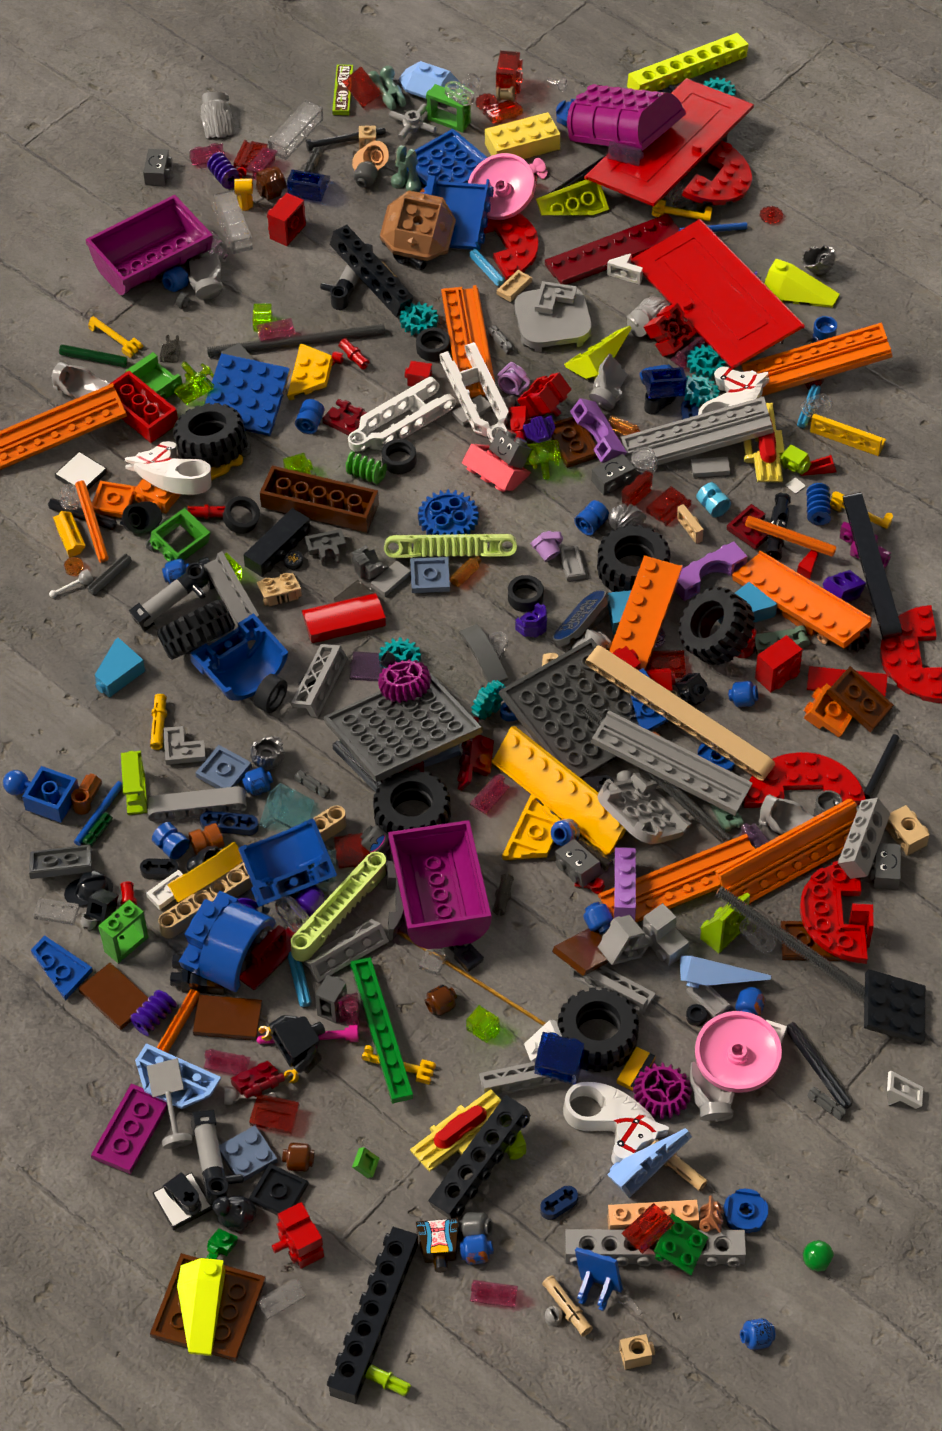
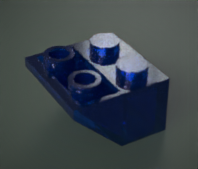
M291 170L287 180L288 193L301 199L321 202L330 181V176Z
M683 367L643 370L641 372L649 399L685 396L687 378Z
M542 1032L535 1060V1074L572 1085L577 1084L584 1062V1043L575 1038L561 1037L554 1032Z

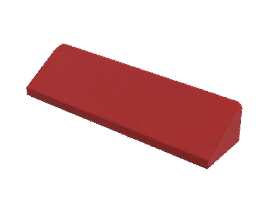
M810 666L807 690L815 691L818 687L821 689L826 683L832 686L846 670ZM857 671L886 697L887 674Z

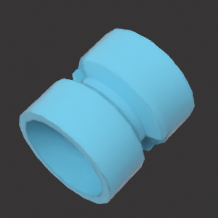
M713 482L705 484L696 495L697 500L714 518L725 514L731 506L730 499Z

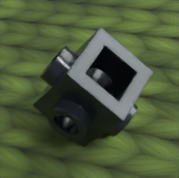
M688 673L675 683L680 692L681 699L688 704H700L705 700L704 697L710 693L707 683L700 673Z

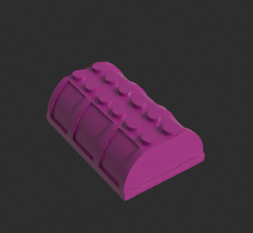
M592 84L587 87V91L577 95L576 100L570 105L567 116L568 136L570 141L643 151L685 116L686 112L679 99L671 93Z
M173 195L87 238L86 244L100 274L119 295H124L135 286L143 282H149L155 279L157 275L173 267L186 263V260L200 253L210 251L213 235L176 195Z
M470 821L388 832L408 935L411 941L425 949H441L443 947L473 943L481 938L489 929L492 916Z

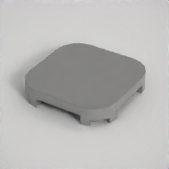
M540 289L526 291L517 296L514 304V316L517 319L523 346L526 345L533 348L535 352H542V347L576 343V346L580 347L583 346V342L591 337V319L585 297L579 289H577L574 304L556 302L553 314L535 312V304Z
M633 773L630 779L613 783L610 779L606 780L597 796L600 804L631 835L648 844H658L684 836L691 825L688 819L690 813L686 809L677 811L656 790L657 782L653 779L649 782L641 778L640 773Z

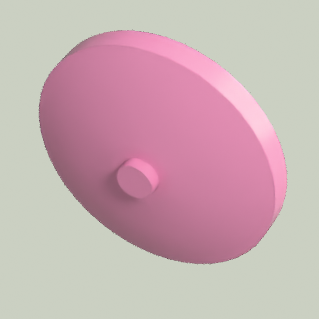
M509 153L496 154L483 160L473 170L468 183L486 184V180H490L491 186L494 187L493 197H490L491 210L487 213V218L493 220L508 219L523 211L532 200L536 187L535 176L529 164L523 158Z
M732 1011L720 1014L709 1020L697 1036L695 1058L700 1072L711 1084L725 1091L743 1093L761 1088L775 1076L781 1062V1042L776 1031L766 1020L752 1013Z

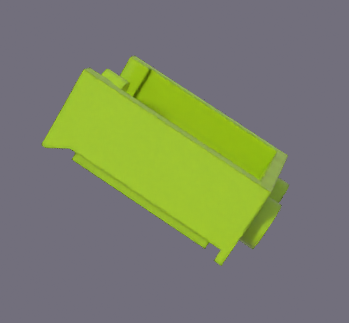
M141 751L121 753L123 795H126L127 815L148 813L145 771Z

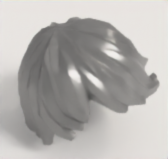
M823 245L821 249L817 246L810 247L809 251H804L801 262L804 268L810 272L819 275L825 274L834 265L835 249Z
M625 503L623 507L621 505L617 506V508L614 507L609 512L608 517L609 524L615 531L616 528L621 526L624 528L627 525H641L647 518L637 506L629 504L627 507Z
M264 737L259 742L255 741L253 743L250 757L255 766L263 767L265 770L278 767L285 755L280 737Z

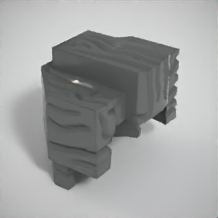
M364 545L362 548L351 552L354 570L361 579L364 577L365 579L374 578L388 569V565L384 566L380 562L374 548L368 550L367 545Z

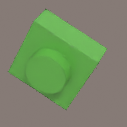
M365 1147L359 1148L352 1168L366 1178H371L374 1176L380 1158Z

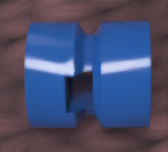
M829 316L818 317L814 322L812 343L835 337L838 326L836 320Z
M314 399L303 401L295 420L296 428L306 434L317 432L325 412L324 406Z
M593 500L575 517V525L585 535H593L606 522L609 517V511L601 502Z
M170 822L161 824L152 835V842L160 849H163V852L173 860L183 856L190 846V840L181 832H178L177 828Z

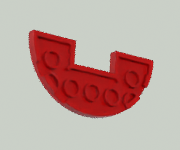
M721 141L708 159V163L721 169L712 181L696 174L683 190L681 196L698 203H703V201L712 202L713 205H726V202L730 201L737 202L747 194L752 182V172L749 164L730 143Z
M520 213L503 220L488 219V226L484 229V233L496 231L506 247V250L493 253V259L506 281L517 270L525 273V269L534 263L538 251V235L532 223Z
M932 605L920 606L898 616L902 628V636L882 639L880 659L885 673L897 683V687L908 695L912 693L922 697L921 700L942 703V667L923 668L918 641L936 640L937 634Z
M796 752L773 758L775 766L764 781L754 776L750 778L749 781L752 782V785L744 798V808H761L767 795L784 799V790H831L841 796L842 802L852 799L857 805H860L861 800H865V795L857 778L844 765L823 755Z
M835 861L832 865L817 870L804 886L800 900L801 920L809 936L822 949L843 960L867 964L865 925L844 924L841 896L861 895L860 878L850 879L839 866L838 861Z

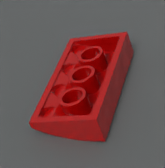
M376 593L302 610L311 644L386 626V617Z

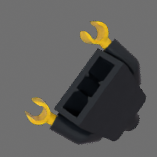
M282 1015L271 1022L269 1027L261 1026L258 1032L263 1034L267 1031L266 1035L262 1036L261 1039L264 1041L273 1039L289 1067H294L293 1070H287L284 1073L286 1078L293 1073L294 1077L289 1082L293 1084L299 1079L298 1073H302L318 1052L317 1048L320 1041L318 1036L325 1033V1028L320 1021L311 1025L305 1016Z

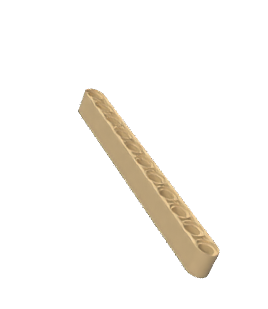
M597 645L586 659L585 663L592 670L755 778L764 781L775 766V762L769 756L602 646Z
M338 805L330 807L313 818L318 829L322 828L319 832L323 842L346 827L345 810ZM244 863L162 913L159 917V927L162 936L173 938L188 929L192 918L201 906L200 903H203L204 899L213 902L219 891L237 898L251 889L253 885Z

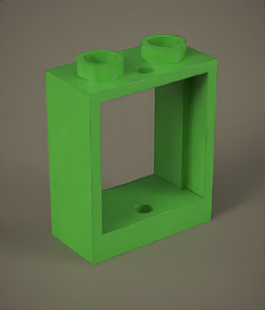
M434 84L427 91L426 112L428 120L463 133L471 123V97ZM438 102L456 108L457 115L439 109Z
M184 508L151 532L150 543L154 549L159 550L168 562L176 559L185 560L209 542L210 531ZM181 525L195 541L177 553L162 538Z
M130 900L125 902L98 926L104 952L118 964L149 938L144 912Z

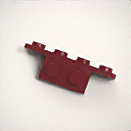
M474 717V719H475V720L477 721V723H478V722H479V718H478V717ZM477 735L472 739L462 742L461 748L463 751L459 761L461 767L457 777L459 790L462 791L471 783L472 771L483 776L490 774L494 740Z
M293 922L286 930L280 925L274 930H270L265 939L253 947L251 951L252 964L240 975V981L252 990H256L289 956V952H291V938L301 926Z

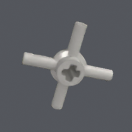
M422 104L417 111H408L405 115L390 111L389 117L403 122L404 128L398 135L400 140H404L408 133H417L420 129L432 133L436 132L437 127L423 122L421 117L426 111V104Z

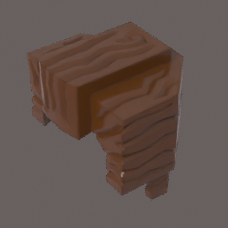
M269 167L257 172L256 190L261 197L265 196L267 201L281 196L282 190L287 188L285 177L278 167Z

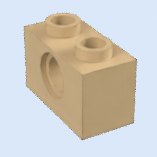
M905 805L891 812L885 829L896 843L901 845V849L907 856L927 846L930 835L926 826H922L913 811H910Z

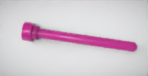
M349 1025L345 1030L325 1031L324 1034L318 1036L319 1040L345 1038L350 1040V1042H359L358 1025ZM262 1036L257 1037L258 1044L275 1043L273 1039L264 1041L261 1039Z

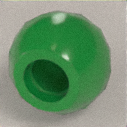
M821 1240L808 1243L803 1251L805 1265L810 1270L816 1272L825 1271L834 1256L831 1246Z

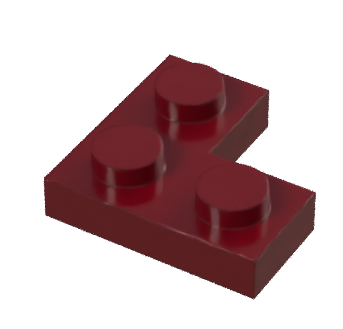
M750 504L727 525L726 530L756 550L768 539V534L746 527L745 523L748 516L764 520L766 513Z

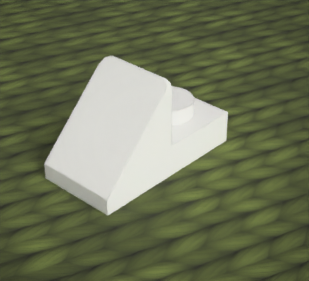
M627 254L608 261L607 275L640 285L643 277V267L631 264L632 254Z
M889 1071L887 1085L888 1105L902 1101L915 1109L922 1107L923 1087L893 1071Z

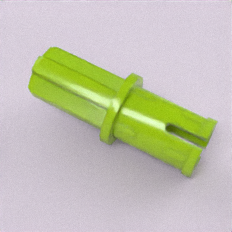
M373 1364L370 1365L365 1375V1378L382 1385L383 1389L388 1388L402 1396L407 1395L411 1388L409 1383L393 1376V1372L388 1373Z

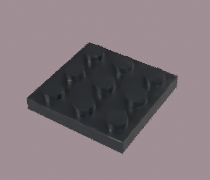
M868 969L865 972L864 1029L920 1045L924 1043L926 986Z

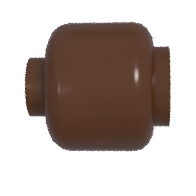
M442 984L428 991L424 1001L431 1014L435 1013L441 1016L455 1008L457 994L452 987L448 988Z
M292 1142L289 1144L288 1149H283L282 1162L286 1163V1167L290 1171L307 1172L309 1167H313L315 1150H311L309 1144Z

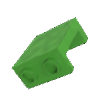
M153 352L125 371V373L127 371L132 372L165 400L183 387L181 375L176 374L174 376L158 363V356Z

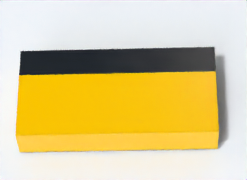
M636 1047L617 1078V1084L633 1091L635 1079L639 1078L640 1071L644 1072L646 1066L650 1068L656 1056Z

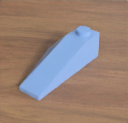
M694 956L680 957L681 981L687 982L686 986L699 989V985L707 986L771 980V975Z
M685 1128L624 1158L621 1162H616L610 1168V1172L607 1175L630 1198L692 1136Z

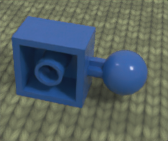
M43 766L39 768L31 782L28 780L27 775L20 770L9 771L3 779V787L7 793L15 796L23 794L25 810L60 823L72 806V792L79 788L77 778Z

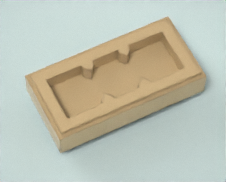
M517 270L497 289V295L511 302L532 282V277Z
M684 504L678 506L677 520L696 544L702 542L703 528L700 526L698 519L689 512Z

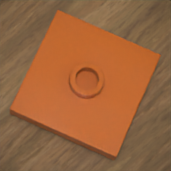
M100 481L92 501L94 512L122 518L123 510L133 502V490L136 486Z

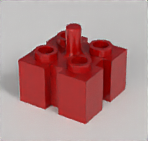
M678 303L664 307L657 314V318L651 319L643 327L651 339H656L657 343L655 346L662 356L675 353L684 345V341H688L697 333L691 322L684 320L683 316L685 313Z
M560 372L551 374L549 377L537 378L530 385V389L525 391L517 401L521 406L526 405L530 417H538L545 413H553L557 417L561 414L557 405L568 397L567 394L572 389Z
M302 1202L278 1213L279 1223L276 1225L280 1232L278 1233L280 1241L272 1245L274 1253L289 1248L288 1254L293 1263L297 1262L300 1269L324 1257L322 1237L315 1224L312 1223Z

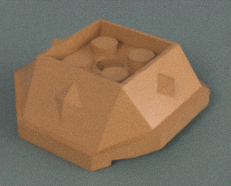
M407 191L388 205L380 239L393 254L429 261L448 253L456 219L443 197Z

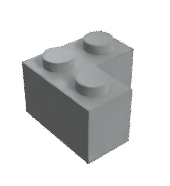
M662 903L644 916L643 935L650 942L648 947L655 951L658 959L670 966L679 960L681 956L688 953L689 941L676 929L677 917Z
M630 915L614 918L610 923L611 926L602 936V940L598 945L599 950L611 965L642 958L650 945V942L643 935L642 929Z

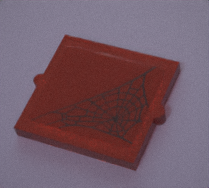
M349 833L345 836L334 837L339 869L356 868L370 854L361 845L362 839L360 837L363 833Z

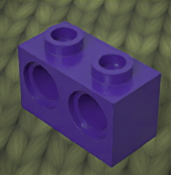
M851 570L829 576L823 582L825 590L845 602L858 599L866 585V582Z

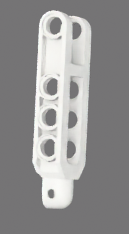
M473 342L465 345V352L472 368L461 372L455 361H452L448 351L441 353L440 361L474 433L488 437L492 443L498 430L507 431L505 426L508 422L507 416L509 411L476 344ZM480 382L498 419L497 424L489 426L487 421L480 419L477 406L473 404L470 392L466 390L465 386Z
M428 377L361 416L359 428L348 436L349 447L354 452L363 451L368 447L373 450H382L387 442L394 439H404L451 411L456 405V399L451 394H446L439 399L436 398L425 404L423 401L433 396L440 386L433 377ZM409 409L413 412L412 415L405 416V419L396 424L393 423L391 427L381 433L372 432Z

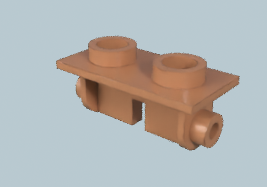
M711 1195L709 1196V1203L700 1208L699 1228L704 1232L716 1228L720 1233L721 1223H723V1209L718 1201L715 1202Z

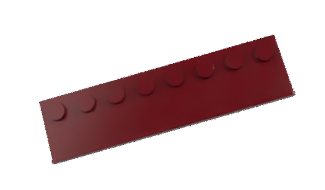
M667 213L545 259V266L553 277L557 278L559 284L568 285L607 270V263L611 259L627 254H632L631 259L677 233L679 228Z

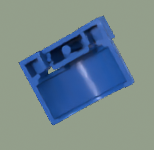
M253 613L240 621L238 628L209 646L207 643L191 652L190 657L192 664L202 675L206 674L229 700L240 701L255 695L259 684L267 675H278L286 663L288 651ZM256 640L252 648L249 649L248 641Z
M313 818L281 833L238 848L253 885L251 890L258 907L278 901L337 876ZM315 863L314 867L309 870L308 866Z
M219 891L213 902L204 899L184 935L189 944L179 963L182 968L237 992L240 987L241 967L250 945L266 926L273 928L276 921L264 913L239 903L238 898Z

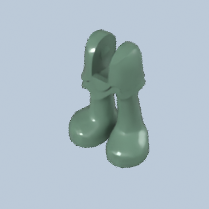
M388 65L382 68L380 76L376 71L369 72L365 77V82L381 95L382 102L390 110H395L396 104L394 100L397 101L400 107H404L406 99L399 85L396 86L394 84L395 71L392 66ZM382 83L389 89L388 92L383 87Z
M401 145L396 151L395 160L398 173L392 176L391 185L397 189L406 185V191L420 192L422 185L416 169L418 164L416 152L414 149H410L407 152V148Z

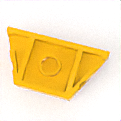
M300 344L287 394L288 399L293 400L297 394L304 392L307 395L314 390L327 387L333 363L332 356L307 345Z
M532 794L502 854L503 860L544 858L548 856L554 842L551 838V827L560 819L553 815L545 805L542 806Z

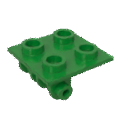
M671 1213L654 1249L655 1259L659 1262H663L666 1259L687 1274L692 1275L708 1236Z

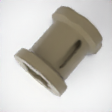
M497 87V102H501V100H511V102H514L515 87Z

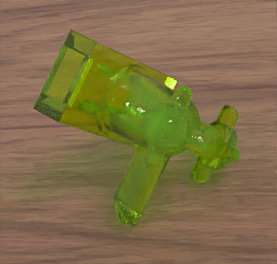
M186 361L181 364L182 368L187 372L184 374L186 382L177 387L174 393L187 405L213 390L214 384L206 376L210 375L213 377L214 374L211 368L203 363L201 364L203 370L200 372H195Z
M551 440L527 444L532 451L524 465L531 464L533 469H537V464L541 463L542 476L546 480L549 479L548 462L555 461V465H559L561 459L559 441Z

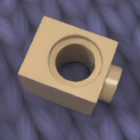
M359 126V149H362L372 141H377L376 126Z
M647 1334L620 1340L619 1350L625 1370L651 1364L652 1355H655L653 1342H648ZM641 1349L643 1353L635 1354L632 1350Z

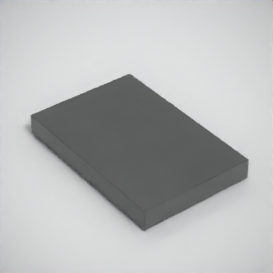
M91 845L30 852V879L92 872Z

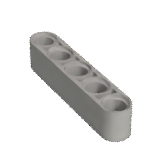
M242 787L154 795L147 799L148 819L152 822L200 818L206 811L242 813L247 809L246 793Z

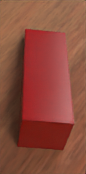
M832 455L811 461L808 471L800 475L837 473Z
M811 549L798 564L797 573L810 579L819 552Z

